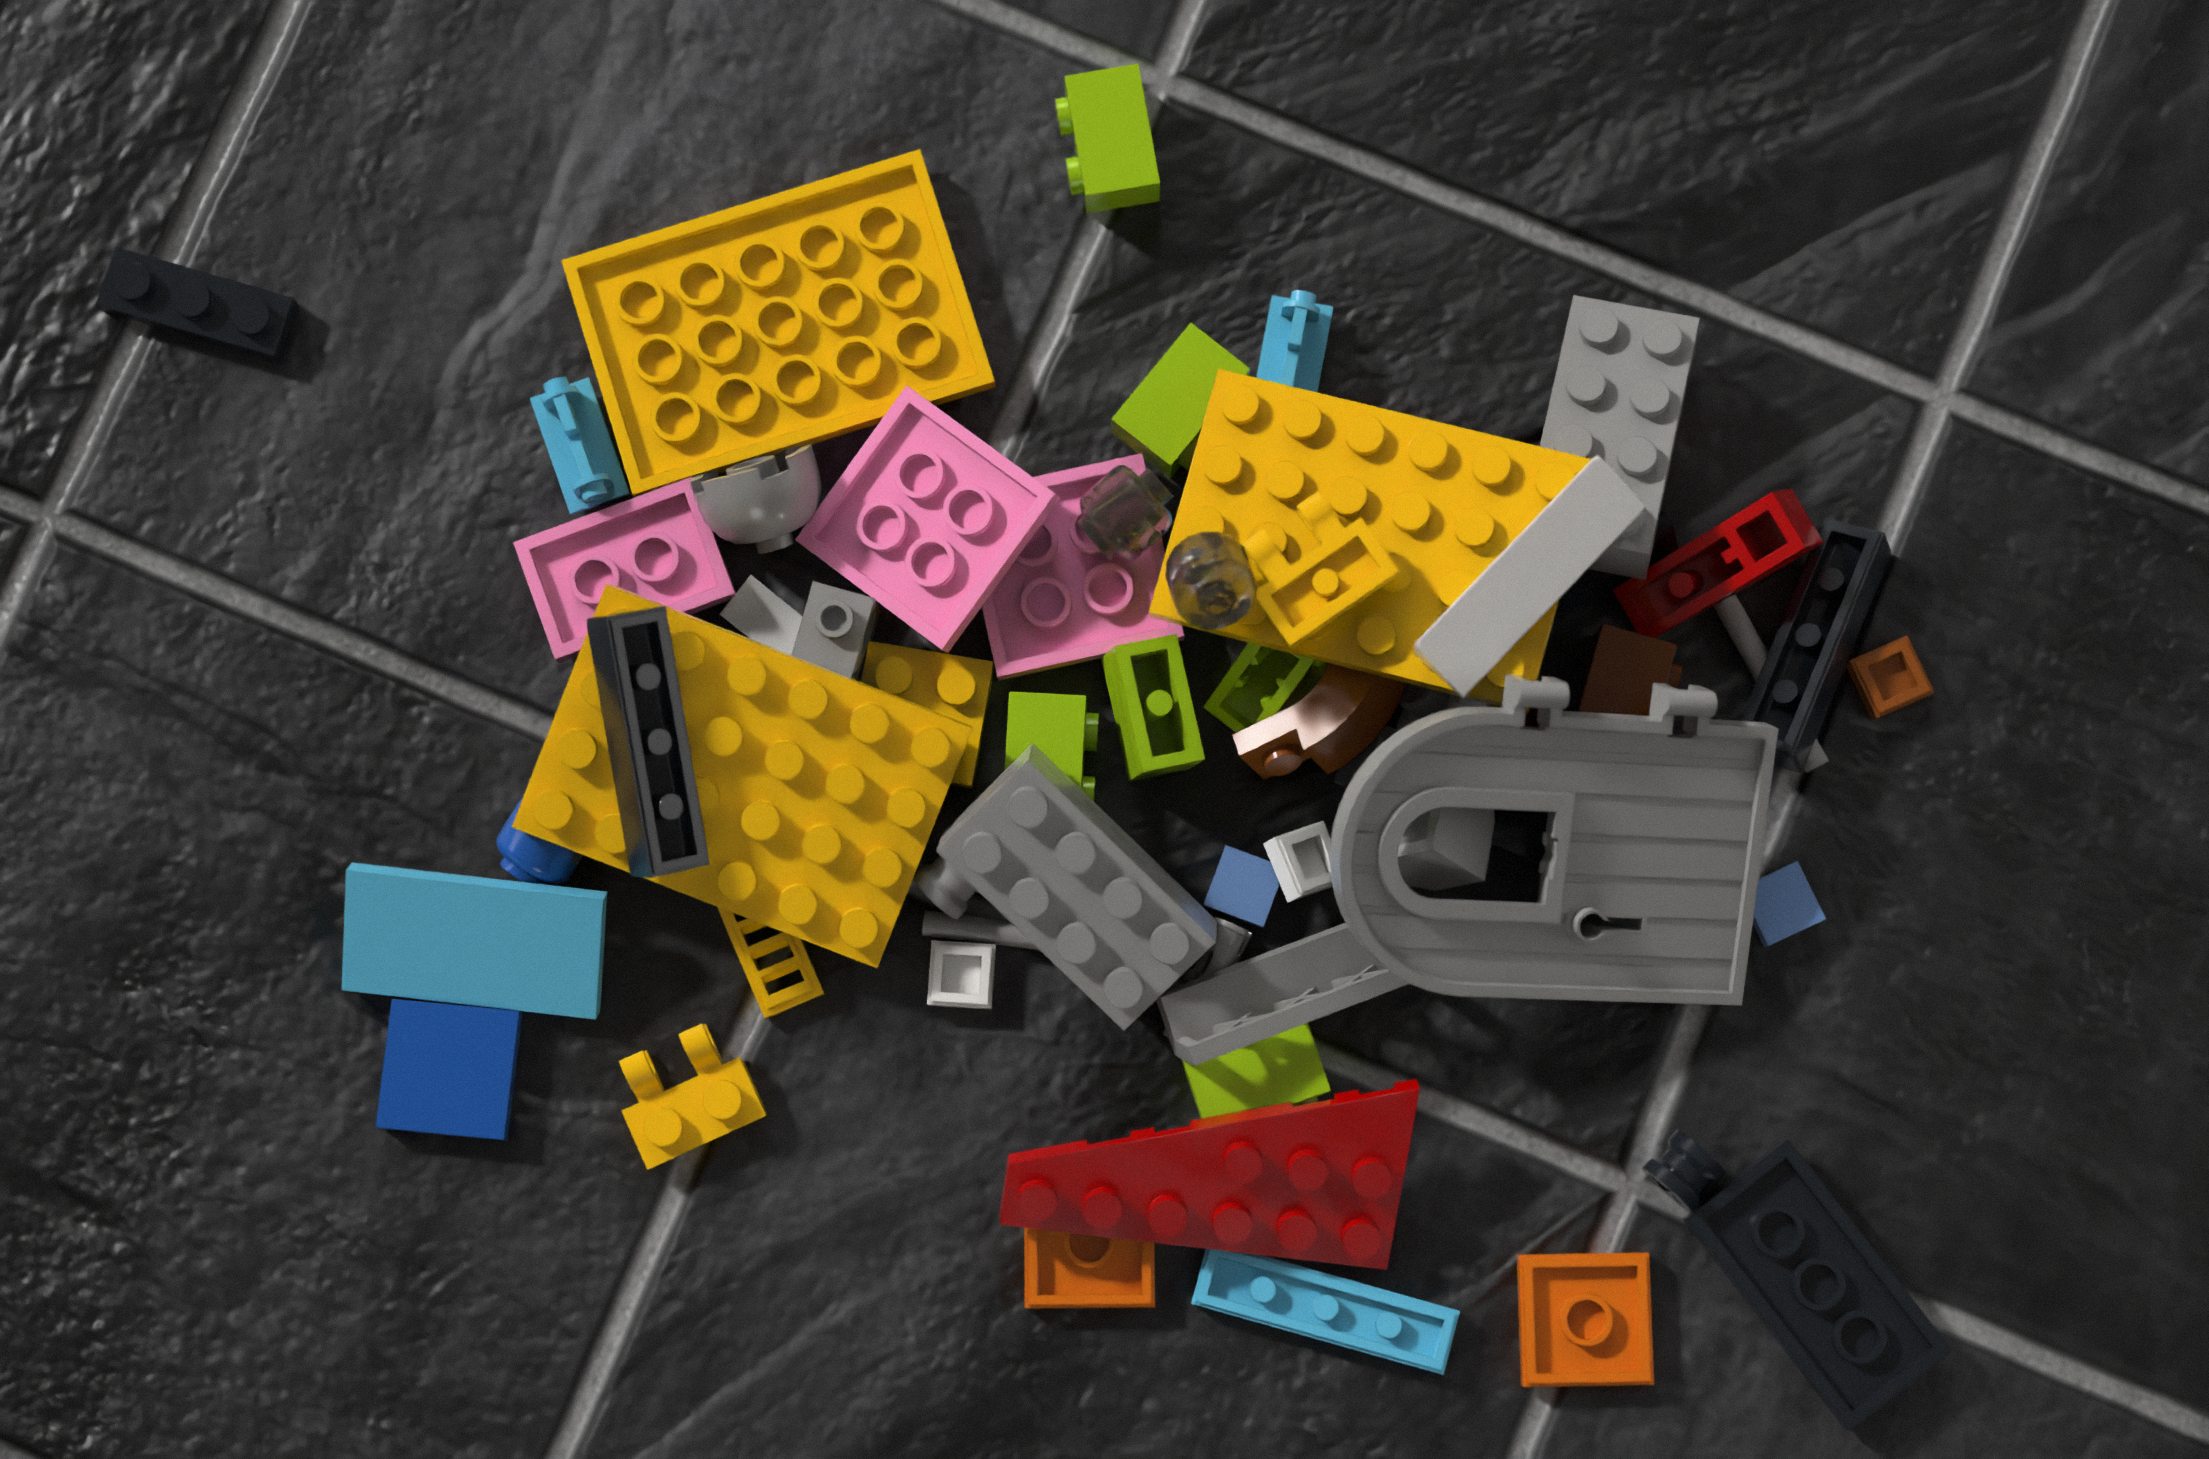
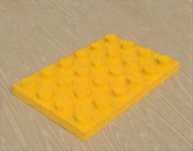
M920 149L561 260L634 497L689 477H695L710 471H717L720 474L726 472V469L745 461L776 455L797 446L801 448L809 444H816L879 424L906 385L935 406L996 387Z
M1218 369L1149 614L1151 618L1460 696L1415 655L1414 644L1592 459ZM1319 491L1344 528L1360 517L1363 519L1398 568L1399 576L1290 650L1253 597L1252 592L1267 581L1244 552L1245 548L1242 543L1264 529L1290 566L1306 556L1321 544L1298 515L1299 510L1296 506ZM1185 544V546L1180 547L1179 549H1177V550L1174 552V550H1175L1176 548H1178L1179 546ZM1192 548H1201L1204 553L1208 552L1197 557L1200 560L1186 566L1183 564L1179 567V573L1174 584L1172 582L1173 588L1171 591L1169 573L1174 565L1179 566L1181 564L1182 556ZM1559 600L1464 698L1502 707L1506 674L1519 675L1529 681L1538 680ZM1526 707V714L1529 713L1530 707Z
M607 583L593 617L666 605ZM666 606L710 865L644 879L878 968L972 731V726ZM587 631L512 828L630 873Z

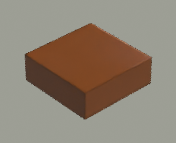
M1907 635L1856 657L1846 664L1872 721L1935 693Z

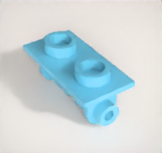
M1303 290L1292 291L1291 298L1272 295L1256 378L1317 392L1334 306L1315 303L1316 295Z
M557 377L543 384L545 393L530 398L570 515L629 495L630 492L590 378L588 377L569 384L567 377Z

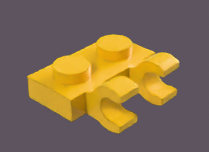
M1319 491L1296 506L1299 510L1298 515L1321 544L1306 556L1290 566L1264 529L1242 543L1245 548L1244 552L1267 581L1252 592L1253 597L1290 650L1399 576L1398 568L1363 519L1360 517L1344 528Z
M701 1023L678 1034L698 1076L668 1090L664 1089L647 1050H642L619 1061L625 1078L639 1102L621 1112L647 1170L768 1115L743 1058L738 1057L724 1064L707 1024Z

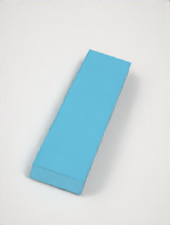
M1205 1249L1191 1304L1442 1375H1444L1460 1313L1459 1310L1263 1255Z

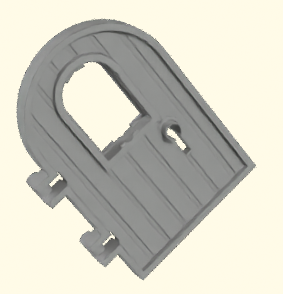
M1506 674L1502 708L1462 707L1448 709L1412 722L1384 741L1366 759L1347 787L1337 811L1330 842V871L1334 895L1349 930L1360 945L1383 966L1408 983L1427 991L1464 997L1742 1006L1778 728L1765 722L1710 719L1717 710V696L1714 691L1699 685H1689L1688 690H1681L1665 683H1653L1649 716L1563 711L1569 702L1570 693L1567 683L1555 677L1542 676V681H1529L1519 675ZM1526 707L1538 708L1537 722L1540 723L1539 727H1524ZM1674 715L1685 716L1683 730L1686 731V735H1672ZM1439 807L1548 811L1546 832H1543L1542 839L1546 852L1539 864L1541 876L1537 903L1430 899L1414 893L1404 882L1398 867V848L1404 832L1421 814ZM1593 913L1605 921H1609L1606 917L1636 918L1635 927L1595 926L1590 922L1580 926V923L1585 916Z

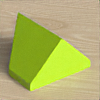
M1248 642L1206 702L1204 708L1237 733L1302 700L1320 681L1328 663Z

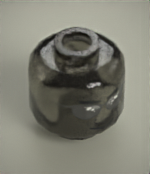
M1118 465L1081 497L1079 506L1084 516L1077 523L1110 561L1116 555L1126 560H1135L1171 529L1173 519L1165 504L1174 496L1149 468L1141 475H1138L1130 467Z
M1219 531L1194 534L1186 537L1176 545L1167 559L1165 577L1177 613L1188 624L1201 629H1221L1238 622L1248 614L1255 603L1257 582L1245 548L1233 536Z

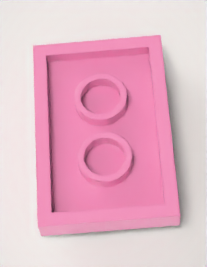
M693 477L513 542L553 656L558 663L578 657L588 631L587 619L594 616L607 583L689 615L730 601L736 596L715 534L705 523L696 505L689 483Z

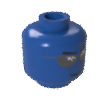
M522 797L496 839L497 848L501 855L504 856L500 866L522 882L545 885L548 883L555 885L566 883L571 878L584 855L512 828L523 799Z

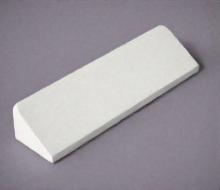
M1596 455L1414 644L1415 655L1464 698L1646 509V506L1600 456Z

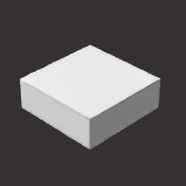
M1324 821L1276 836L1263 843L1287 903L1333 887L1330 871L1331 838Z
M931 940L927 1005L992 1010L996 944Z

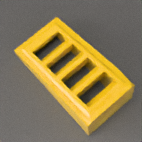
M717 907L765 1019L825 994L802 939L782 932L750 946L746 935L767 926L748 918L740 921L738 914ZM790 946L793 957L765 969H759L756 959ZM800 970L804 981L770 995L766 983Z

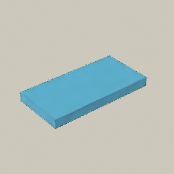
M351 863L346 869L342 990L596 1020L601 1007L607 892Z

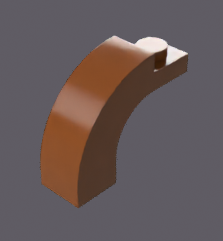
M1328 663L1320 681L1302 700L1232 735L1238 754L1263 780L1272 776L1289 774L1296 770L1303 761L1310 758L1329 774L1354 759L1380 734L1394 713L1406 683Z

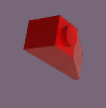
M1792 488L1773 491L1650 566L1646 580L1631 578L1614 588L1613 592L1637 633L1656 639L1712 608L1722 600L1771 575L1824 542Z

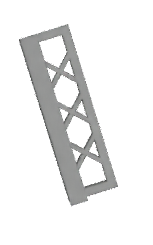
M1343 923L1168 989L1156 1001L1174 1055L1195 1066L1410 983L1396 976L1373 958L1360 945L1347 924Z

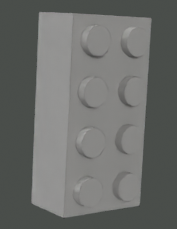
M1573 295L1540 447L1593 459L1596 455L1600 456L1646 506V509L1588 569L1646 580L1696 346L1700 320L1698 317Z
M1033 743L942 832L936 852L1123 1030L1134 1022L1216 943L1217 920Z

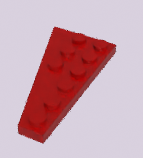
M1413 1079L1394 1083V1088L1364 1094H1359L1358 1090L1334 1094V1099L1299 1106H1294L1291 1102L1195 1119L1190 1120V1126L1155 1132L1154 1127L1130 1131V1137L1093 1144L1089 1143L1086 1139L1008 1154L999 1213L1000 1225L1387 1270L1420 1092L1418 1081Z

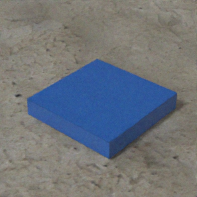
M392 999L375 1128L508 1141L523 1012Z

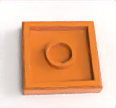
M1024 1228L1025 1308L1155 1307V1256L1153 1242Z
M1648 1252L1517 1254L1520 1377L1522 1387L1654 1385L1650 1256Z

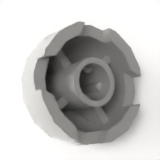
M810 444L801 448L799 446L790 448L776 455L759 457L739 463L726 469V476L719 477L717 471H710L697 475L689 481L696 505L705 523L718 537L736 545L755 543L759 554L776 551L795 543L792 532L807 524L819 506L822 489L819 468Z

